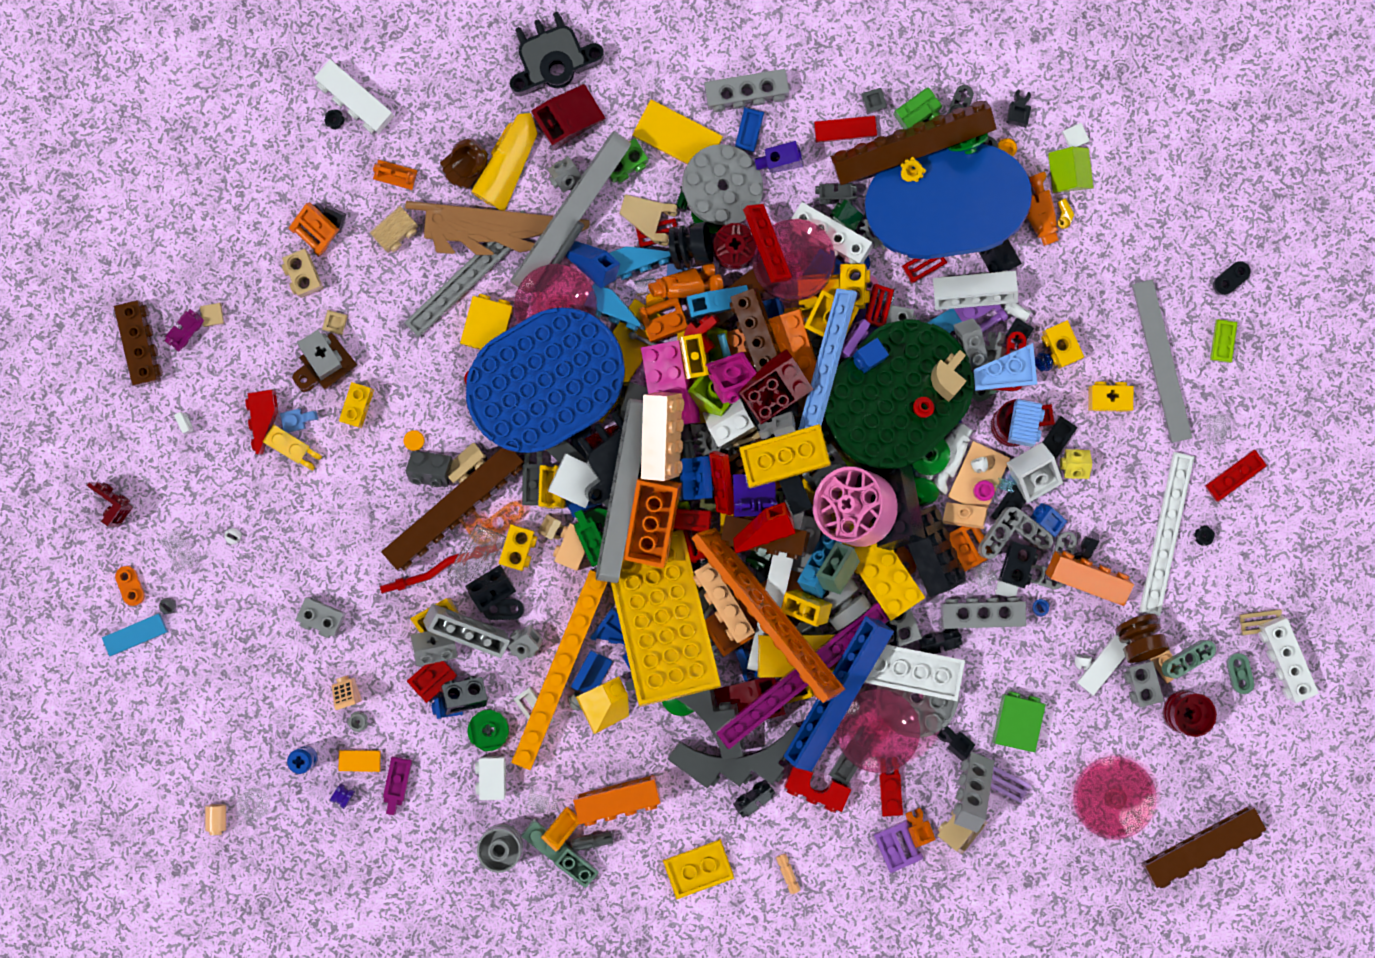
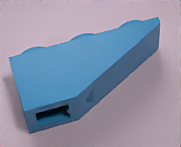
M626 246L609 253L620 263L616 279L621 278V280L633 277L632 273L639 270L640 273L647 272L652 269V265L659 263L660 266L671 262L669 251Z
M595 283L593 284L584 305L590 310V314L601 317V315L607 316L608 321L618 325L619 322H623L628 329L633 331L638 329L645 331L644 325L613 290L606 287L601 289Z
M747 285L687 296L686 300L691 320L730 311V297L747 291Z
M824 533L822 534L797 580L805 593L823 599L827 590L822 588L816 574L836 542L842 544V542L832 540Z

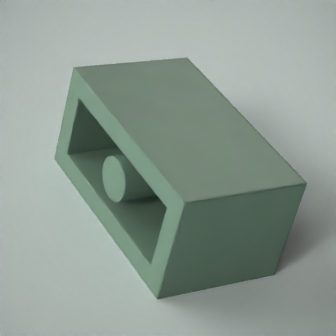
M838 542L834 544L816 574L823 589L837 594L842 593L860 563L854 547Z

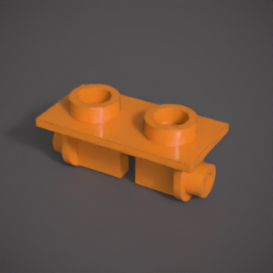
M378 160L377 164L373 167V172H375L373 180L413 190L418 170Z

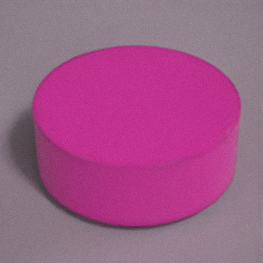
M979 481L973 488L974 496L980 501L990 500L995 493L994 486L989 481Z

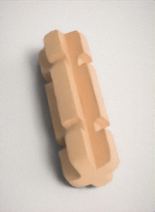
M781 854L777 856L776 860L778 865L781 866L780 870L786 884H788L787 887L790 894L799 892L800 887L798 882H796L791 865L788 864L787 855Z

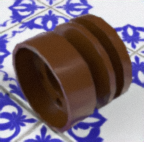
M1156 614L1137 616L1116 627L1115 631L1117 635H1120L1119 641L1121 643H1130L1123 648L1128 663H1137L1154 658L1169 649L1164 634L1154 635L1161 629V625L1156 624L1158 622Z

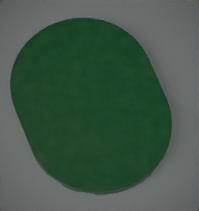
M904 319L887 323L873 331L857 347V350L878 338L889 354L885 361L863 373L854 364V358L849 356L838 365L824 414L826 426L831 437L843 452L855 461L869 467L898 469L916 463L925 457L961 421L971 404L974 389V373H972L969 357L966 355L963 347L943 328L915 319ZM961 350L966 356L954 371L963 377L966 382L948 402L934 389L931 373L934 366L940 360L944 362L951 353L955 355ZM920 397H927L934 404V411L927 418L917 416L913 410L914 402ZM921 404L922 409L927 410V406Z

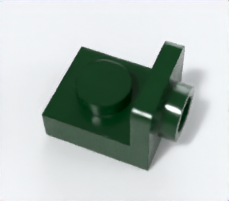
M759 548L758 552L751 551L745 561L750 563L752 568L761 570L769 566L773 555L767 554V549Z

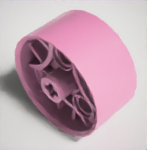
M842 467L836 469L820 482L815 491L813 499L814 519L819 529L835 541L856 547L876 544L890 532L897 516L898 503L892 486L879 475L861 468ZM862 475V487L855 488L858 476ZM842 490L843 493L839 499L838 494ZM875 494V501L871 503V497ZM835 512L837 521L832 522L831 514ZM875 516L877 518L872 527H869V523ZM854 524V529L850 532V526Z

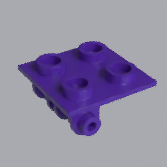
M746 474L733 475L734 517L758 516L765 508L777 505L775 482L750 489Z

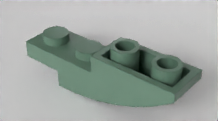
M533 819L523 831L521 837L552 860L567 875L584 888H587L599 873L598 870L578 852L573 851V848L566 842L555 852L541 839L547 828Z

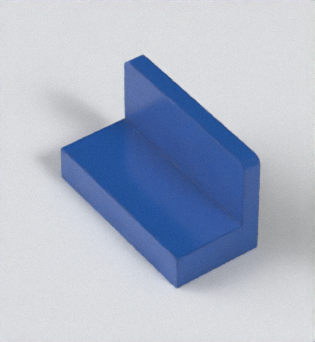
M591 649L571 687L577 691L586 692L600 685L612 664V660Z

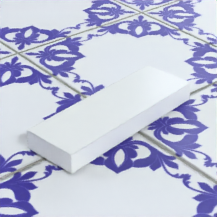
M1117 635L1113 636L1077 681L1080 686L1093 696L1125 658L1123 648L1128 644L1121 643L1119 641L1120 637Z

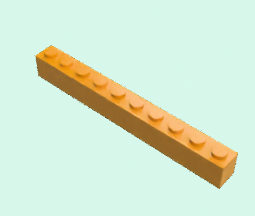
M593 570L589 571L511 763L531 770L607 586L608 582L596 580V572Z

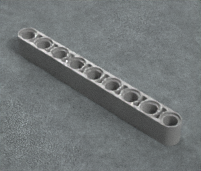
M616 131L609 135L514 273L510 281L512 284L527 294L532 290L577 221L581 219L631 145L630 141Z
M629 398L626 406L596 569V580L618 583L635 488L642 459L643 400Z

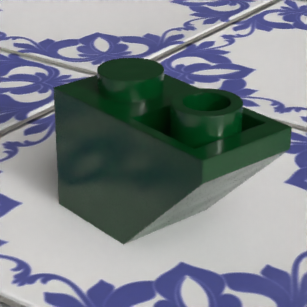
M845 199L842 204L839 202L836 204L830 215L833 220L852 231H855L864 216Z

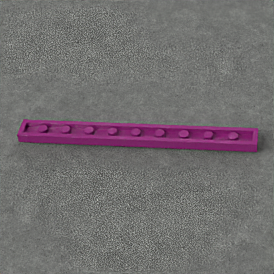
M874 603L866 612L815 651L828 668L841 659L865 616L880 620L883 623L890 620L878 603ZM795 668L792 669L715 731L716 735L727 749L732 748L806 688L808 684L800 678V674Z

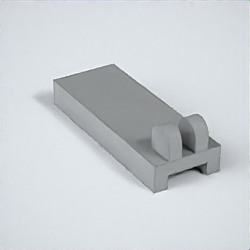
M803 515L800 530L810 532L805 557L799 556V560L793 559L791 570L801 573L819 542L821 530L814 517Z

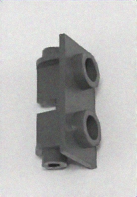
M852 183L838 184V191L834 192V184H819V186H815V194H819L815 201H820V205H830L832 201L838 200L842 204L845 199L852 204V200L857 199V196L853 197V193L857 192V187L852 185Z

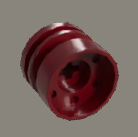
M730 223L723 226L716 233L713 242V254L716 261L728 270H740L752 262L756 252V242L751 230L740 223ZM732 241H736V244H740L737 250H734L733 247H730L732 245Z
M1017 399L1006 402L993 414L991 419L993 437L1000 444L1007 447L1020 446V444L1008 442L1009 424L1012 419L1014 402Z
M1186 690L1177 691L1167 698L1163 707L1164 721L1169 728L1187 736H1203L1211 731L1216 723L1217 713L1215 705L1203 694ZM1186 709H1189V711L1187 712V716H1184V713H1186Z

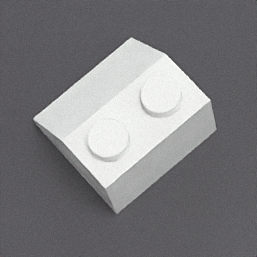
M741 397L737 402L730 404L722 416L703 412L707 427L717 446L721 449L757 430L753 418Z
M1043 443L1007 462L1010 474L1027 503L1063 484L1055 457Z

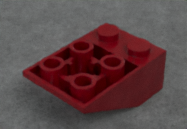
M585 84L551 98L531 110L533 118L553 150L606 119Z
M786 349L769 360L745 384L739 393L759 423L762 424L814 389Z
M755 677L747 681L714 689L718 704L722 702L737 703L738 712H740L776 683L775 677ZM782 706L767 719L785 715L784 707Z

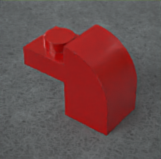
M716 314L711 317L706 315L699 321L700 326L695 321L691 322L687 326L684 336L702 334L706 355L716 347L706 333L721 320Z

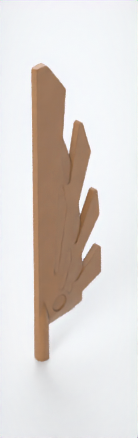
M406 201L405 209L426 211L424 238L433 239L436 252L443 254H455L448 241L462 242L475 255H494L491 250L477 242H497L519 253L527 252L532 249L535 243L522 239L541 235L554 217ZM579 220L585 225L582 231L589 228V220Z

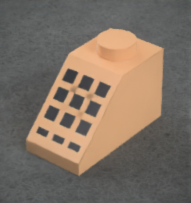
M347 675L336 679L337 683L332 685L335 710L362 701L355 678L349 679Z

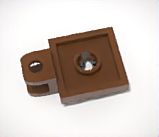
M332 333L328 335L331 341L329 347L332 351L337 350L341 356L342 361L340 363L342 368L320 380L304 354L301 355L299 359L304 365L292 376L294 383L301 392L306 393L318 384L324 390H327L358 366ZM317 351L318 356L325 357V352ZM307 378L306 382H300L301 379Z

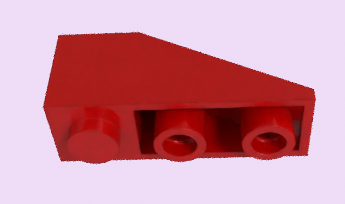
M274 390L247 393L248 398L245 399L247 411L250 410L251 419H248V426L250 431H253L254 438L251 439V447L256 455H263L266 447L263 440L274 425L278 414L277 396Z
M786 502L765 508L733 538L735 553L747 551L753 547L768 544L771 541L795 534L794 521Z

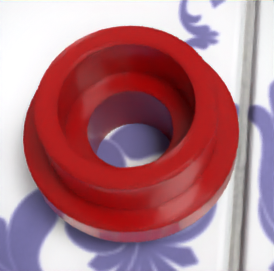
M920 397L914 402L913 410L917 416L927 418L933 413L934 404L929 398ZM921 404H925L927 410L922 409Z

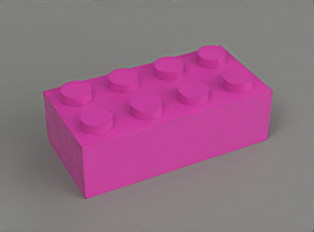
M679 340L641 347L648 394L655 392L682 393L684 409L681 419L684 425L701 422L699 408L688 393V390L694 384V378L686 379Z

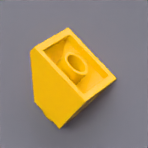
M619 676L576 697L593 734L629 716L628 694Z

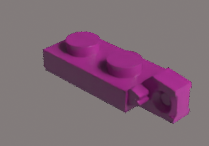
M391 756L383 794L384 802L388 803L386 814L394 815L396 814L397 805L402 806L413 760Z

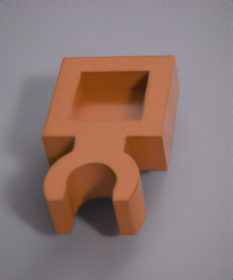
M921 808L915 809L916 818L913 816L912 811L906 813V819L912 823V827L908 828L915 848L936 840L929 821L923 822V811Z

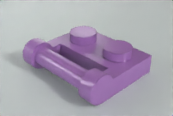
M1000 304L954 309L962 322L971 318L976 320L994 309L997 314L979 325L982 333L998 322H1004L1008 319L1007 313Z
M865 319L851 325L849 333L845 337L838 364L844 358L852 357L858 349L856 346L859 341H862L867 336V329L870 323Z
M903 820L873 834L890 874L924 858L922 853L915 848L908 830L910 825L907 820ZM901 831L911 853L910 857H905L895 834L896 832Z

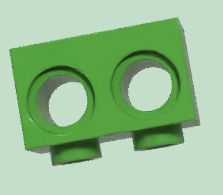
M636 138L630 141L631 145L619 162L622 165V170L612 172L610 175L613 183L616 181L621 183L629 178L628 174L636 171L638 173L647 167L648 158ZM637 153L640 155V159L632 162L629 160V155Z

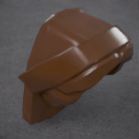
M472 138L457 142L453 145L451 154L440 162L448 182L454 186L468 189L476 178L480 177L487 166L488 153Z

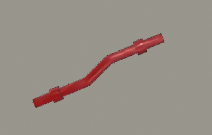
M496 543L482 547L478 545L472 547V550L449 556L426 573L406 579L403 577L395 579V582L380 586L381 593L384 594L397 589L401 591L406 589L407 586L430 580L451 564L470 558H481L484 554L497 551Z

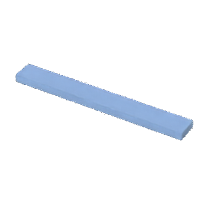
M836 289L810 384L814 390L807 395L798 430L818 424L822 425L857 292L854 290Z

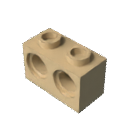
M305 248L282 258L284 264L281 266L285 275L290 276L292 283H289L294 295L297 294V296L302 298L324 289L310 254ZM296 260H301L302 266L298 270H294L293 263ZM303 279H309V286L305 289H302L301 281Z

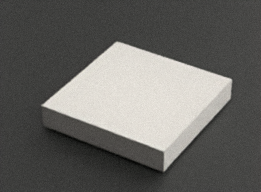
M565 453L548 491L586 508L589 500L585 496V489L597 477L587 463Z

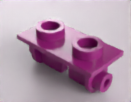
M191 309L188 312L185 311L177 321L182 327L179 329L174 325L165 336L166 339L164 341L170 346L172 345L179 352L188 344L191 336L200 329L204 319Z

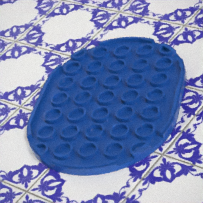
M981 144L976 147V152L965 154L964 151H950L947 147L915 159L926 170L925 173H922L923 178H919L918 182L903 180L901 177V164L878 172L870 183L866 194L865 212L867 222L874 236L886 248L893 252L908 255L909 258L934 259L986 251L1001 245L1003 241L1015 235L1022 227L1030 211L1032 199L1028 175L1013 156L999 148Z
M552 308L538 312L498 335L478 352L469 369L466 380V402L471 418L486 438L504 449L522 453H533L550 449L595 424L612 409L621 393L624 382L625 364L623 353L613 332L601 320L587 312L573 308Z

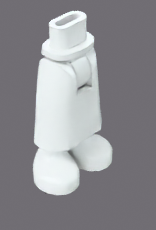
M959 423L944 438L950 449V460L945 469L933 481L937 485L939 493L944 496L948 492L946 481L948 477L953 478L966 452L967 442H970L969 437L973 430L962 423ZM916 470L913 474L914 477L926 478L931 481L934 476L923 475Z

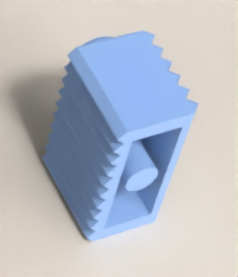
M1017 399L1014 402L1008 437L1009 443L1033 447L1036 442L1040 441L1041 430H1038L1039 422L1043 421L1045 414L1041 403Z

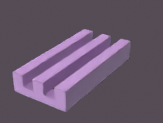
M994 766L993 774L996 771L1024 787L1020 789L992 775L993 780L1017 791L1020 795L1018 797L992 783L991 788L1022 803L1030 784Z

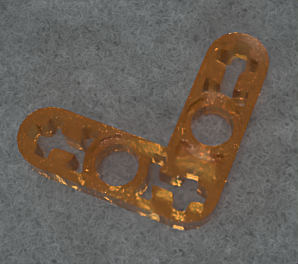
M514 501L504 506L485 521L481 519L476 511L473 512L476 518L473 524H466L464 516L459 521L476 543L486 544L507 529L510 524L519 520L524 514V507L521 503ZM512 505L514 507L519 506V515H511L509 518L512 521L508 523L507 518L501 513L505 511L508 514L511 512L510 507ZM496 517H501L504 520V526L500 529H496L493 526V520ZM479 521L482 525L478 526V528L481 531L487 532V534L485 535V540L477 539V536L479 534L476 531V529H474L473 532H471L470 528L475 527Z

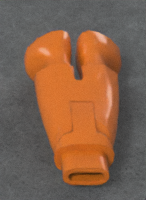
M1045 171L1029 177L1030 184L1033 186L1036 194L1032 195L1030 211L1026 217L1038 235L1037 237L1041 238L1044 246L1059 240L1056 233L1059 230L1057 228L1050 190H1044L1043 182L1047 178Z
M713 263L703 265L700 273L697 272L696 268L656 279V282L648 284V289L653 297L685 298L695 294L723 289V280L720 274L715 275Z

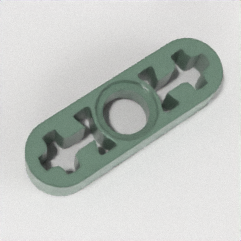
M1200 640L1164 661L1162 665L1163 674L1168 678L1181 677L1214 657L1216 653L1215 644L1208 640ZM1204 646H1208V649H1206V653H1197L1203 651L1205 649ZM1190 653L1193 661L1188 665L1185 662V657ZM1172 665L1177 666L1173 669V672H1170Z

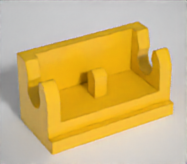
M540 465L539 507L545 509H565L566 499L548 491L559 466L549 467Z

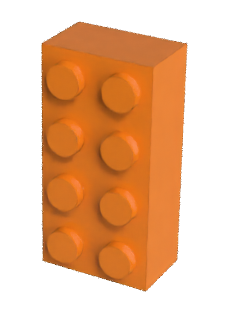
M641 476L637 479L623 560L660 568L665 567L668 562L682 483L670 480L641 479Z
M652 775L577 794L573 802L579 825L591 826L596 824L597 820L603 818L605 821L616 819L619 814L625 813V816L636 814L639 809L645 808V811L658 808L657 805L661 804V797L656 777Z

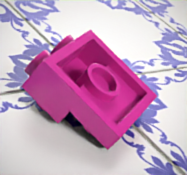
M743 352L706 364L708 376L713 382L714 391L722 404L737 402L742 397L739 391L756 374V371Z

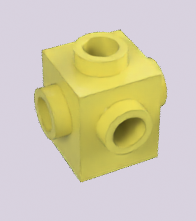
M1065 449L1064 458H1060V470H1063L1064 478H1090L1092 469L1090 450Z

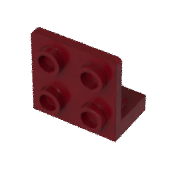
M89 482L86 486L113 504L112 507L109 506L102 515L104 518L101 522L107 527H119L133 508L129 504L130 500L122 494L117 495L113 493L114 488L105 482Z

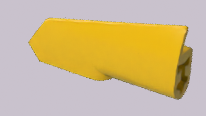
M531 113L517 114L514 121L506 126L491 152L492 157L471 191L474 196L490 206H495L500 211L506 210L538 134Z

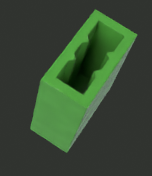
M1011 691L1008 692V695L1002 694L992 742L1035 753L1046 704L1040 702L1041 698L1029 696L1028 699L1020 698V693Z

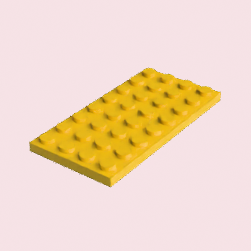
M683 530L673 531L668 562L664 568L623 560L618 583H611L639 707L721 687L697 585L693 579L694 573Z

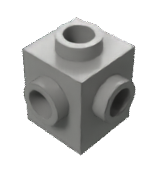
M569 156L556 162L548 169L552 176L549 178L555 189L559 187L563 193L573 189L581 177L580 172Z
M529 624L522 630H515L510 635L511 639L508 647L511 654L522 661L526 657L531 658L537 653L543 638Z

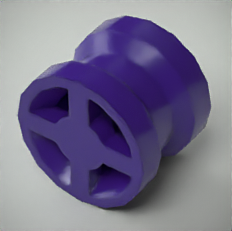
M340 783L330 801L340 804V808L345 809L355 791L346 789L345 785Z

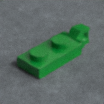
M581 509L574 513L578 520V523L574 524L575 531L592 567H594L598 563L602 537L595 522L591 517L586 519Z

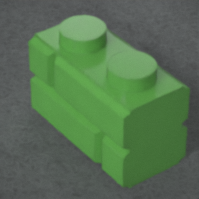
M927 87L896 109L893 115L903 129L913 127L918 122H925L927 119L932 120L935 116L940 115L939 111L942 105L931 89Z

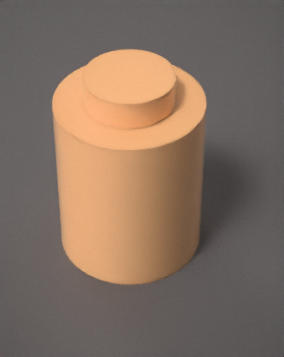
M205 805V831L209 832V835H222V831L226 830V805Z

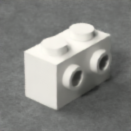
M481 756L479 762L475 763V773L479 774V782H476L475 786L476 795H479V800H505L506 756Z

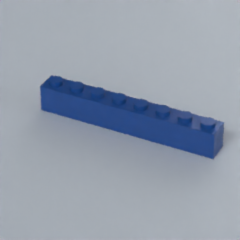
M865 616L832 672L845 690L825 703L819 699L815 701L784 754V757L795 768L812 772L894 633L882 621Z

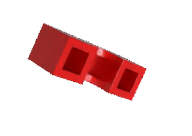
M792 765L784 783L787 793L796 797L799 794L806 797V801L817 805L818 802L824 804V808L833 813H836L837 810L843 811L852 790L849 786L831 779L826 789L821 791L815 790L810 785L813 771L795 768Z

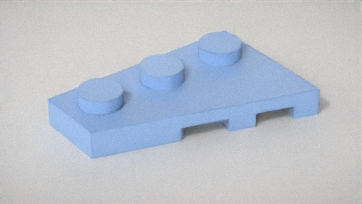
M1033 343L972 370V373H974V391L1037 385Z

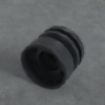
M706 222L691 224L690 234L685 225L680 226L679 229L677 227L669 229V251L677 270L684 269V266L691 268L693 258L697 266L713 264V244Z

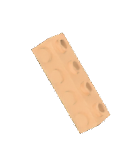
M708 562L694 570L696 575L693 576V579L698 587L703 586L706 594H704V597L709 605L714 604L717 611L714 613L719 622H725L728 627L725 631L730 640L735 639L739 643L754 634L753 626L728 585L722 581L718 571L711 567Z

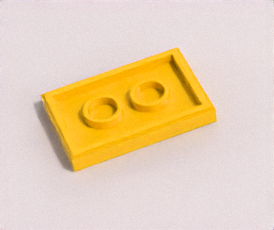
M721 839L663 860L676 900L735 879Z

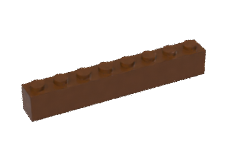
M986 100L976 101L969 107L957 108L952 113L935 116L930 121L918 122L913 127L896 130L888 136H879L869 143H860L852 149L840 150L830 157L840 185H844L905 163V160H910L911 157L916 159L992 132L997 130L988 102Z
M501 448L383 549L381 553L397 571H406L413 565V559L417 556L421 558L429 551L428 546L433 542L435 544L439 543L445 537L444 533L448 529L454 530L461 523L459 520L464 515L469 517L475 512V506L478 503H485L492 497L490 493L496 488L500 490L508 483L506 481L507 478L511 475L514 477L523 470L521 466L524 462L514 451Z

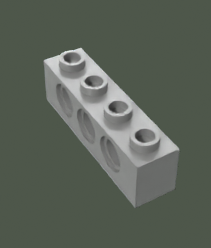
M786 69L704 82L708 110H713V112L725 111V107L733 106V109H740L749 103H753L754 106L763 105L766 100L772 99L774 102H781L786 100L785 97H789ZM769 84L773 90L771 92H764L761 87ZM747 87L750 88L753 93L749 96H745L742 94L741 90ZM724 91H729L733 96L730 99H724L721 94Z
M1008 597L1006 602H999V598H987V602H979L978 598L966 599V603H958V599H945L946 603H940L941 628L1026 627V602L1020 601V597ZM1003 606L1008 609V615L1005 618H1001L999 615V609ZM964 607L967 610V616L964 619H960L957 613L960 608ZM985 607L988 610V615L981 619L978 611L980 608Z
M433 603L423 620L427 631L502 658L510 642L504 630Z
M971 752L968 759L962 762L960 770L963 773H961L958 784L961 786L956 793L955 799L958 802L953 810L955 815L954 824L977 833L979 832L986 820L994 760Z

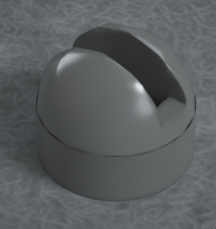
M164 598L159 603V609L163 614H172L176 610V602L171 598ZM165 603L171 610L169 611L162 604Z

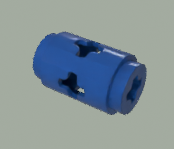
M301 746L295 749L287 758L288 768L296 774L306 773L316 765L318 761L317 752L310 746Z

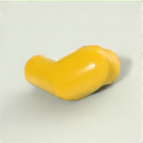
M1065 198L1057 202L1061 210L1057 225L1062 229L1068 228L1074 217V212Z

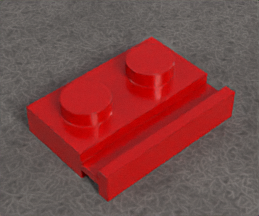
M440 661L424 665L407 682L421 696L424 702L428 703L440 692L441 685L455 679L458 675L446 661Z

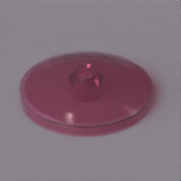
M789 219L774 224L772 227L792 278L785 282L771 283L756 245L752 264L758 282L767 293L785 301H801L816 295L828 284L835 269L836 256L830 238L822 228L807 220Z
M561 264L541 266L530 272L517 289L514 310L518 324L538 312L552 308L578 309L596 317L597 298L589 280L572 267Z
M871 689L857 694L837 728V738L842 752L855 766L869 772L885 773L903 766L913 756L919 744L920 724L914 708L904 697L890 690Z
M1109 756L1095 760L1080 773L1074 785L1073 804L1079 820L1092 833L1106 839H1125L1139 833L1151 820L1156 807V790L1151 777L1139 764L1127 758Z

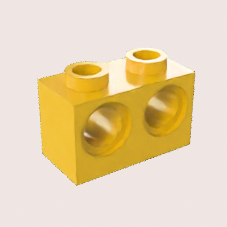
M840 264V289L858 292L860 298L855 301L854 306L859 309H866V303L870 302V291H866L867 283H870L871 278L870 270H867L865 264ZM854 272L861 274L860 279L857 281L850 279L851 274Z
M351 382L339 422L362 429L374 389Z
M510 524L498 564L524 571V567L528 568L532 557L528 554L530 548H535L538 538L534 536L535 531ZM521 532L527 535L528 539L525 544L517 542V535ZM514 552H518L521 555V561L518 564H514L511 561V555Z

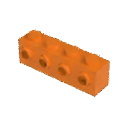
M1067 551L1062 553L1054 552L1045 572L1050 579L1125 606L1134 587V583L1129 580V575L1119 571L1115 574L1111 572L1110 568L1101 564L1099 567L1094 566L1092 561L1085 558L1078 560L1074 558L1075 555Z

